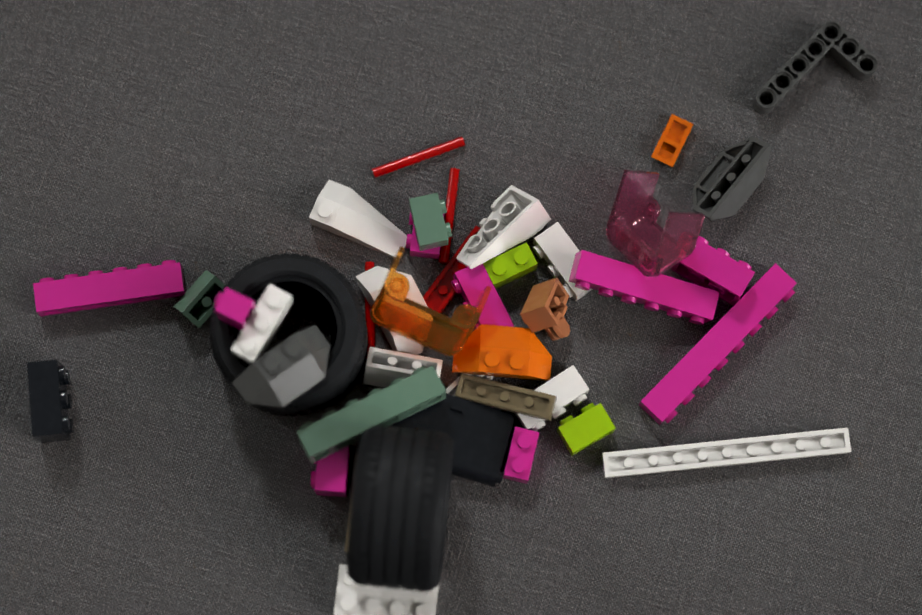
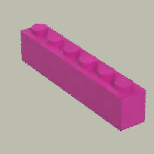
M585 250L575 254L568 281L575 283L576 288L582 290L595 289L598 290L599 295L605 297L618 296L621 297L622 302L628 304L638 302L644 304L645 309L651 311L661 309L667 311L668 316L675 318L684 316L690 318L691 323L704 325V323L713 320L720 293L719 291Z
M166 260L157 266H152L149 263L137 265L136 269L127 270V267H118L109 273H103L100 270L91 271L88 273V276L81 277L78 274H69L60 280L48 277L40 279L39 283H33L36 312L40 317L183 296L186 293L183 267L180 262L176 263V260Z

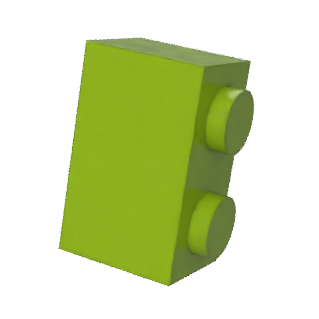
M526 242L484 262L483 265L495 289H498L535 271L538 263Z
M591 403L580 410L582 414L573 418L570 415L559 422L561 426L558 427L557 432L571 456L615 431L616 427L601 403L596 406L594 403Z

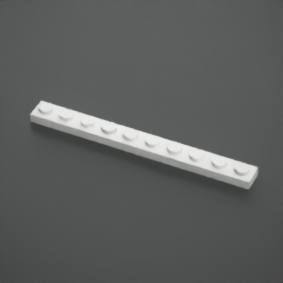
M847 427L602 453L604 477L614 478L846 454L851 452Z

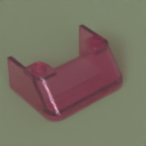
M624 170L607 224V238L644 276L657 277L693 253L705 215L701 213L669 212L663 229L656 223L661 209L657 200L653 197L659 173Z

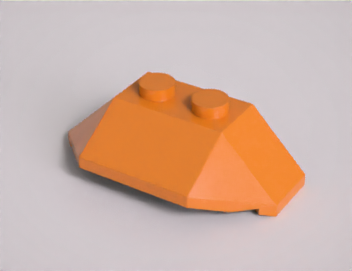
M481 324L454 347L452 373L549 381L551 378L552 355L538 337L532 333L530 328Z

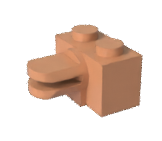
M557 277L533 285L520 313L523 322L528 325L532 333L545 329L552 341L568 337L570 334V326L564 318L568 308L566 303L569 295Z

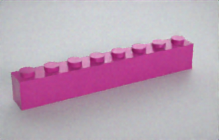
M775 263L638 405L659 425L664 420L669 423L678 414L675 409L681 403L686 406L695 396L692 393L697 386L702 389L712 379L709 374L714 369L720 371L728 362L726 357L732 351L736 354L745 345L742 340L748 334L753 337L762 327L759 323L765 317L769 320L779 310L776 305L781 300L786 303L794 295L795 291L793 288L797 283Z

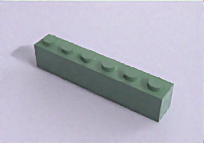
M433 365L428 368L425 366L420 367L412 373L413 375L405 379L403 377L395 379L387 388L382 390L381 388L374 389L368 393V397L360 401L354 399L348 402L345 408L337 412L336 410H331L325 413L322 419L314 423L309 421L299 427L300 430L296 431L297 438L310 464L360 441L363 432L372 426H391L446 399V389Z

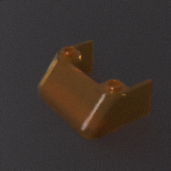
M400 247L393 257L370 310L371 320L380 327L445 356L452 357L462 351L472 333L492 288L486 286L480 292L475 306L469 304L458 306L451 318L406 298L410 288L409 281L404 275L396 272V268L405 248Z

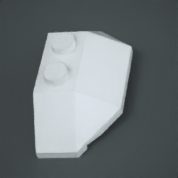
M380 266L355 276L393 351L413 355L422 353L434 318L413 277L410 274Z

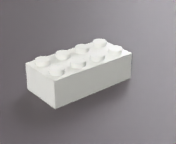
M340 564L334 615H436L439 585L426 592L417 591V588L413 591L404 590L401 587L400 589L386 588V586H370V584L369 586L359 585L348 576L347 565Z

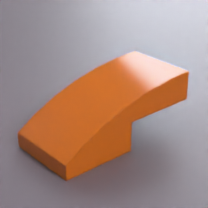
M672 114L651 157L673 167L694 124Z

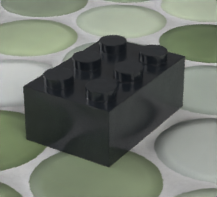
M57 359L27 362L32 437L40 443L71 440L70 433H74L73 419H69L68 409H72L71 394H67L66 385L70 384L69 370H66L65 366Z

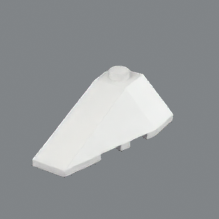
M328 180L318 195L309 216L310 224L400 260L406 247L407 235L353 189Z
M511 185L494 201L490 207L492 212L489 217L481 220L479 223L481 228L478 233L469 238L456 257L458 262L473 269L535 236L551 220L537 198Z

